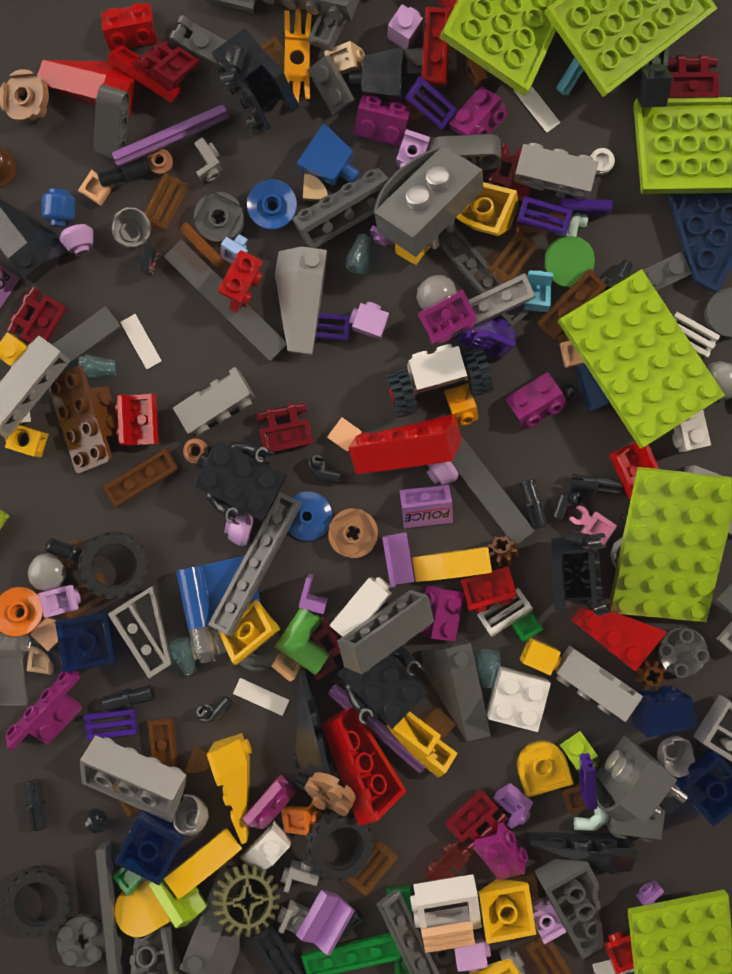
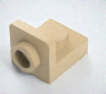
M349 41L333 47L332 51H324L325 56H331L341 75L354 70L362 71L365 54L362 48Z

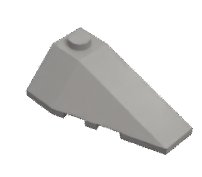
M297 247L278 252L275 280L288 352L313 355L328 261L327 250Z

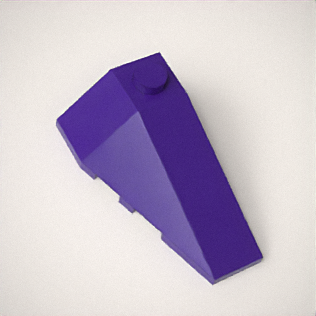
M491 319L467 331L458 333L455 342L474 350L482 348L486 355L501 360L516 343L515 329L509 327L510 323L502 319L494 321Z

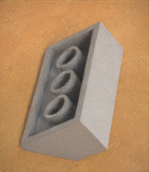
M96 735L80 759L82 784L168 822H172L186 786V774L181 769L173 766L168 767L161 764L154 757L147 758L138 754L133 748H124L117 745L110 738H101Z

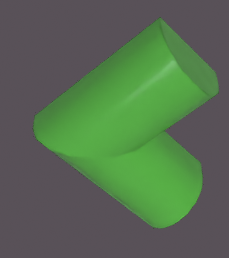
M300 608L274 647L316 675L330 655L329 652L310 640L323 618L313 611Z

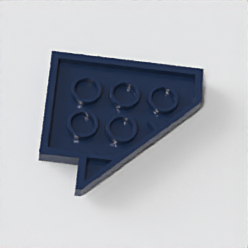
M732 193L665 194L687 264L692 272L693 283L716 294L719 292L732 267Z

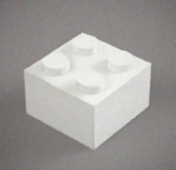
M498 665L486 709L487 717L489 720L538 732L551 683L545 677Z

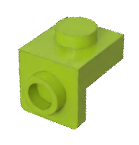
M581 731L560 744L579 774L580 754L589 753L593 767L595 769L598 767L597 763L600 759Z

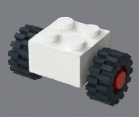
M451 344L436 348L437 351L432 354H427V351L413 354V358L407 364L408 372L404 369L386 374L390 396L398 418L418 413L415 395L463 380L467 381L473 397L493 392L492 374L484 350L478 348L460 353L459 346L452 348Z

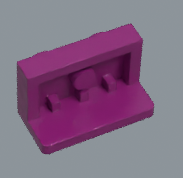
M480 87L450 119L448 125L451 130L461 136L491 134L503 122L508 112L500 96Z
M363 96L358 107L354 135L401 147L411 108L400 102L392 103L381 100L376 96Z
M463 289L418 312V316L432 344L437 341L439 344L452 338L451 334L458 330L461 332L467 331L477 321V316Z
M548 372L505 398L524 430L537 426L541 420L551 414L560 412L567 405L562 391Z
M427 585L424 594L429 597L434 622L418 634L431 639L455 641L464 592Z
M279 775L249 809L243 820L248 826L265 829L297 791L285 776Z
M503 822L498 823L496 835L474 841L475 851L498 880L525 874V865L528 860L527 852L524 847H521L515 839L513 832L509 831Z

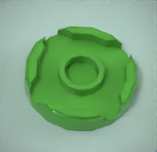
M565 236L558 238L546 251L545 271L553 273V281L557 284L571 287L589 268L593 271L595 264L594 251L589 243L580 237Z

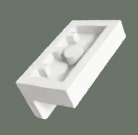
M703 410L674 428L673 443L679 449V452L711 446Z

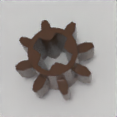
M505 535V537H494L493 543L487 545L490 552V561L496 560L499 567L502 565L511 566L514 558H519L518 550H516L518 548L517 541L510 542L508 535Z
M655 659L652 660L651 664L644 660L643 664L636 670L638 671V676L634 680L637 682L643 681L642 688L645 690L649 686L658 690V685L661 682L666 683L662 673H665L667 670L663 667L657 668L659 662ZM652 670V671H653V673L651 674V677H652V678H651V679H648L647 677L650 675V674H649V671Z

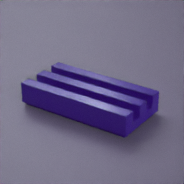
M419 76L416 79L417 82L410 87L411 90L405 94L404 98L443 130L458 109ZM423 86L450 111L448 113L444 112L421 92L419 88ZM415 94L418 95L444 119L440 122L417 102L413 96Z
M524 196L516 223L565 237L573 210ZM527 205L566 217L564 220L554 216H550L545 213H540L537 211L527 209L526 207ZM524 215L531 216V217H534V218H537V219H541V220H544V221H547V222H551V223H554V224H558V225H561V226H563V227L561 228V227H557V226H554V225H550V224H547V223H544V222H540V221H537V220H534V219H530V218L524 217Z
M562 198L558 206L573 210L572 215L579 212L587 216H607L612 210L613 200Z
M319 313L318 319L345 321V326L318 323L317 329L345 332L344 335L316 332L315 339L349 341V321L351 316Z
M135 708L86 713L84 715L87 740H92L95 735L101 738L138 733ZM130 715V719L92 723V719ZM131 725V728L93 732V729Z
M589 753L580 754V793L586 809H597L596 769L593 767Z

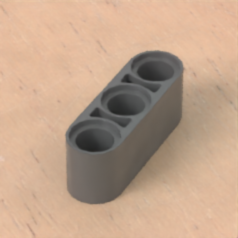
M105 84L99 87L96 97L93 151L97 155L114 160L112 153L126 147L130 96L126 91Z
M493 134L435 137L431 139L428 146V151L445 146L482 170L495 169L502 162L501 140Z

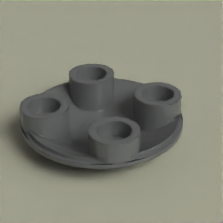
M679 627L672 629L663 636L658 644L657 655L660 664L667 672L679 678L696 674L709 660L706 641L698 632L690 628Z

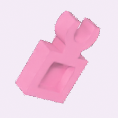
M577 506L576 509L581 511L582 517L577 520L570 516L569 520L573 524L584 525V528L581 530L582 533L590 535L604 533L606 537L601 538V542L604 545L617 525L598 512H594L592 516H589L588 510L585 507Z

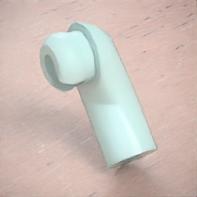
M579 212L574 213L565 236H577L578 227L584 228L587 226L588 216Z
M597 806V809H594L595 815L591 818L575 817L574 829L596 831L609 821V815Z

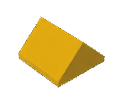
M256 599L248 605L232 637L220 631L218 632L232 663L236 665L269 640L281 628Z
M496 879L478 892L487 944L536 935L529 884L527 882Z

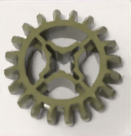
M242 864L241 872H239L236 866H233V876L228 872H224L223 875L227 881L225 883L221 880L217 881V884L222 887L221 891L213 890V894L218 896L219 899L213 900L211 903L215 907L220 906L213 914L215 917L223 915L218 923L220 926L227 923L225 930L228 933L235 927L236 936H240L243 928L246 937L250 936L251 928H253L256 934H259L260 928L258 925L262 924L267 928L269 925L265 921L266 918L275 919L271 909H279V905L273 903V900L280 899V894L272 893L278 888V884H270L274 877L271 874L264 877L266 870H261L257 874V865L253 864L249 872L247 864ZM249 878L258 880L263 886L265 893H253L249 884ZM241 880L239 891L227 898L232 886ZM247 891V895L253 898L247 901V905L245 908V905L242 902L239 903L238 901H241V899L245 898V894ZM264 902L262 910L251 919L254 907ZM227 906L240 907L243 921L232 918L228 913Z

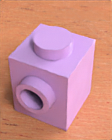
M402 4L388 24L387 38L398 46L403 47L404 50L410 49L422 30L423 18L420 13L414 8H407Z
M367 302L366 305L360 303L359 309H353L349 322L353 323V331L381 340L389 313L380 310L381 306L375 303Z
M481 932L473 933L475 945L454 948L458 972L467 970L478 972L482 968L488 967L486 957H491L490 947L483 940Z

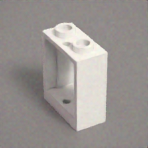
M373 577L368 578L330 626L342 637L378 611L392 594L388 590L390 585L380 577L376 579Z
M473 874L413 884L415 895L410 896L416 928L421 927V929L467 921L472 922L473 929L482 928ZM467 902V906L424 912L426 908Z

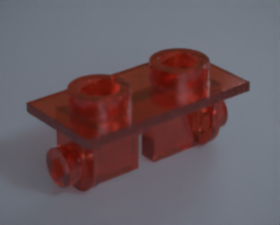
M451 841L443 849L442 853L444 856L440 861L434 860L425 871L428 874L423 880L432 879L436 881L454 878L455 875L449 868L452 866L458 873L470 861L472 853L466 847L460 848L463 842L457 841L454 843Z

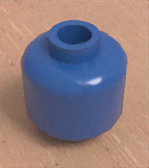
M48 189V193L42 195V217L50 221V226L66 227V222H71L75 219V198L69 195L68 190Z

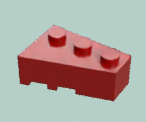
M579 608L571 618L573 623L634 671L638 669L667 633L658 627L613 611L609 614L596 616L593 611Z

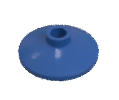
M268 179L256 184L250 191L247 199V210L251 219L264 229L275 230L286 226L295 216L297 209V200L293 190L286 183L276 179ZM271 203L277 204V209L271 211L268 209V206Z
M301 492L294 495L292 498L300 501L302 506L288 532L295 538L304 541H312L322 537L328 531L332 522V509L328 501L315 492ZM304 512H310L312 514V519L310 521H305L303 519Z

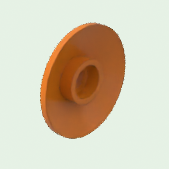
M15 587L0 595V631L11 637H21L37 628L43 617L37 593L29 588ZM23 609L25 611L24 615L18 618V611Z

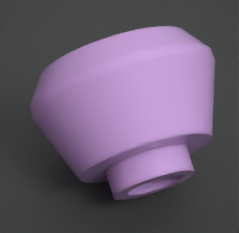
M86 224L68 227L61 232L60 242L70 253H75L76 256L88 254L90 248L93 247V229Z
M451 462L429 464L430 470L426 472L434 484L439 482L441 485L456 481L459 475Z
M248 513L236 515L235 520L240 523L239 525L227 521L224 533L228 534V539L240 547L248 544L252 530L253 517Z

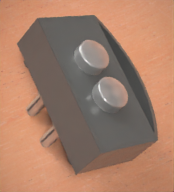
M445 146L434 148L412 159L394 173L378 195L374 208L378 232L415 257L429 244L432 249H436L439 246L438 235L445 228L450 233L454 232V219L483 191L482 169Z
M625 735L596 773L597 804L602 811L617 821H629L637 817L646 824L649 819L655 820L661 812L659 805L665 797L669 799L673 796L684 803V799L687 800L688 796L675 784L677 779L648 752ZM612 798L616 804L614 806H612Z

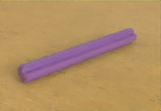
M220 105L112 153L114 161L118 166L125 165L221 123L229 118L228 110L224 105Z
M338 684L333 685L328 695L344 709L352 707L346 691ZM371 715L367 717V723L370 724L367 728L417 772L421 773L426 768L402 746L384 723L379 719H374Z

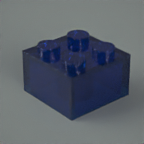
M109 611L55 622L63 673L112 664L117 661L111 620L108 615Z
M674 685L659 687V691L650 692L649 690L637 691L643 698L632 712L633 724L647 738L698 727L692 697L674 687Z
M710 748L695 760V763L689 766V774L687 776L676 778V783L688 796L689 801L702 817L714 827L732 813V769L721 755Z
M142 810L136 818L114 863L160 886L185 835L179 834L172 822Z

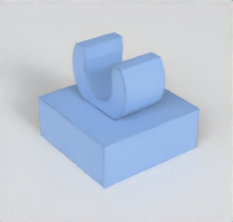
M240 234L234 241L226 237L221 243L220 257L232 264L240 250L248 252L245 245L248 239Z

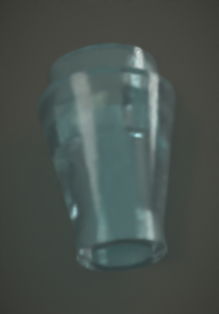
M362 234L357 235L356 241L345 259L348 271L355 274H364L365 270L369 268L370 237Z
M88 354L79 356L78 366L84 368L87 379L115 375V360Z
M181 637L172 641L169 644V652L182 670L183 675L188 676L197 672L193 642L189 641L188 637Z
M482 649L480 650V655L477 656L480 686L492 688L494 687V681L502 658H500V652L497 650Z

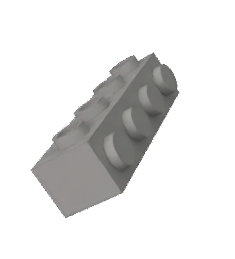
M39 335L28 345L24 354L18 361L13 363L10 371L0 381V436L8 439L71 361L60 350Z

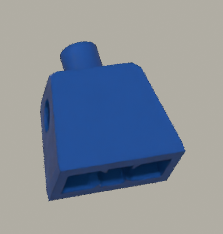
M324 123L297 162L299 172L313 175L321 182L332 187L336 186L341 177L350 183L356 181L360 174L359 170L350 165L353 160L352 149Z

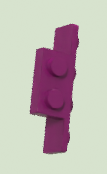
M72 664L67 670L62 671L57 681L50 688L43 691L40 699L33 706L27 708L17 724H13L6 733L8 749L12 751L28 733L49 745L82 710L81 703L66 694L80 679L77 666Z

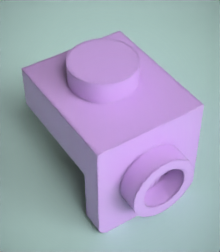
M73 585L38 593L44 618L79 610L78 604L81 603L78 590L73 588Z

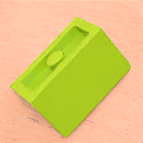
M165 877L156 878L149 886L175 928L187 926L208 907L197 887H194L178 900L164 881Z

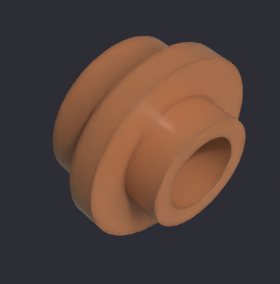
M159 149L149 154L147 163L154 173L165 174L172 168L173 159L167 150ZM157 158H164L163 163L156 164Z
M191 439L184 445V457L191 463H197L202 453L208 455V447L200 439ZM196 446L200 448L198 456L192 454V449Z

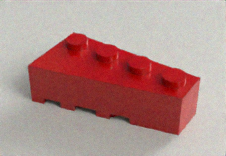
M451 414L371 434L361 433L355 436L348 448L356 474L451 462L460 447L462 438L456 414Z
M352 706L336 712L321 727L344 788L348 785L355 794L356 799L352 809L360 826L378 821L407 790L367 726L360 722L359 714Z

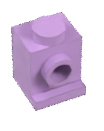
M406 129L396 159V166H399L400 169L412 159L425 153L430 137ZM410 149L416 151L417 153L411 155L408 153V150Z
M548 896L537 898L531 902L535 927L544 944L566 933V929Z

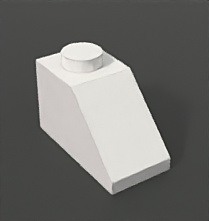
M273 820L243 852L240 858L250 867L253 864L257 865L258 874L261 870L271 867L290 847L292 836L289 833H284V828Z

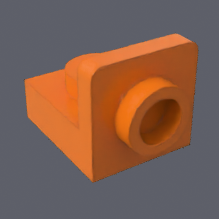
M312 803L308 807L285 805L281 810L284 833L307 835L308 831L312 830L313 823L321 819L322 812Z

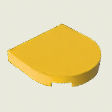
M535 741L524 747L519 754L517 770L527 798L574 784L566 757L555 744L548 741Z
M153 874L147 875L148 878L131 896H127L122 891L116 901V922L119 928L129 936L143 937L171 922L149 886L155 880Z

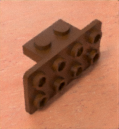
M74 366L60 373L48 389L76 473H83L112 460V454L106 438L117 436L118 415L108 386L90 388L84 368L82 366Z

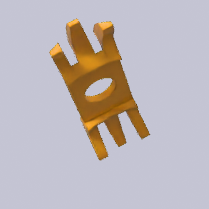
M296 9L294 34L290 33L289 11H285L284 74L288 83L293 81V93L298 103L300 81L304 82L305 100H310L309 73L307 70H309L310 63L308 37L311 32L312 14L307 12L305 34H301L300 9ZM295 51L301 52L304 55L303 63L298 65L292 63L290 55Z

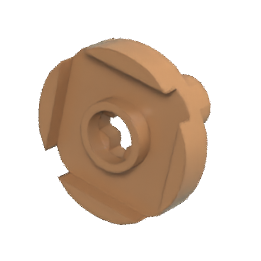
M21 69L14 71L9 75L12 78L7 83L3 82L0 88V106L9 117L20 123H29L43 118L46 115V107L49 100L46 81L30 70ZM26 91L28 93L27 98L22 101L20 97L24 96Z
M349 508L339 512L333 518L329 526L328 537L331 546L337 553L345 557L359 558L368 554L373 549L377 541L378 528L370 514L361 509ZM353 526L354 529H360V533L357 534V540L346 536L349 532L348 527Z
M316 772L313 777L310 776L304 788L313 798L312 804L318 809L324 810L328 808L342 816H346L356 799L353 790L348 785L345 788L338 785V778L326 773Z

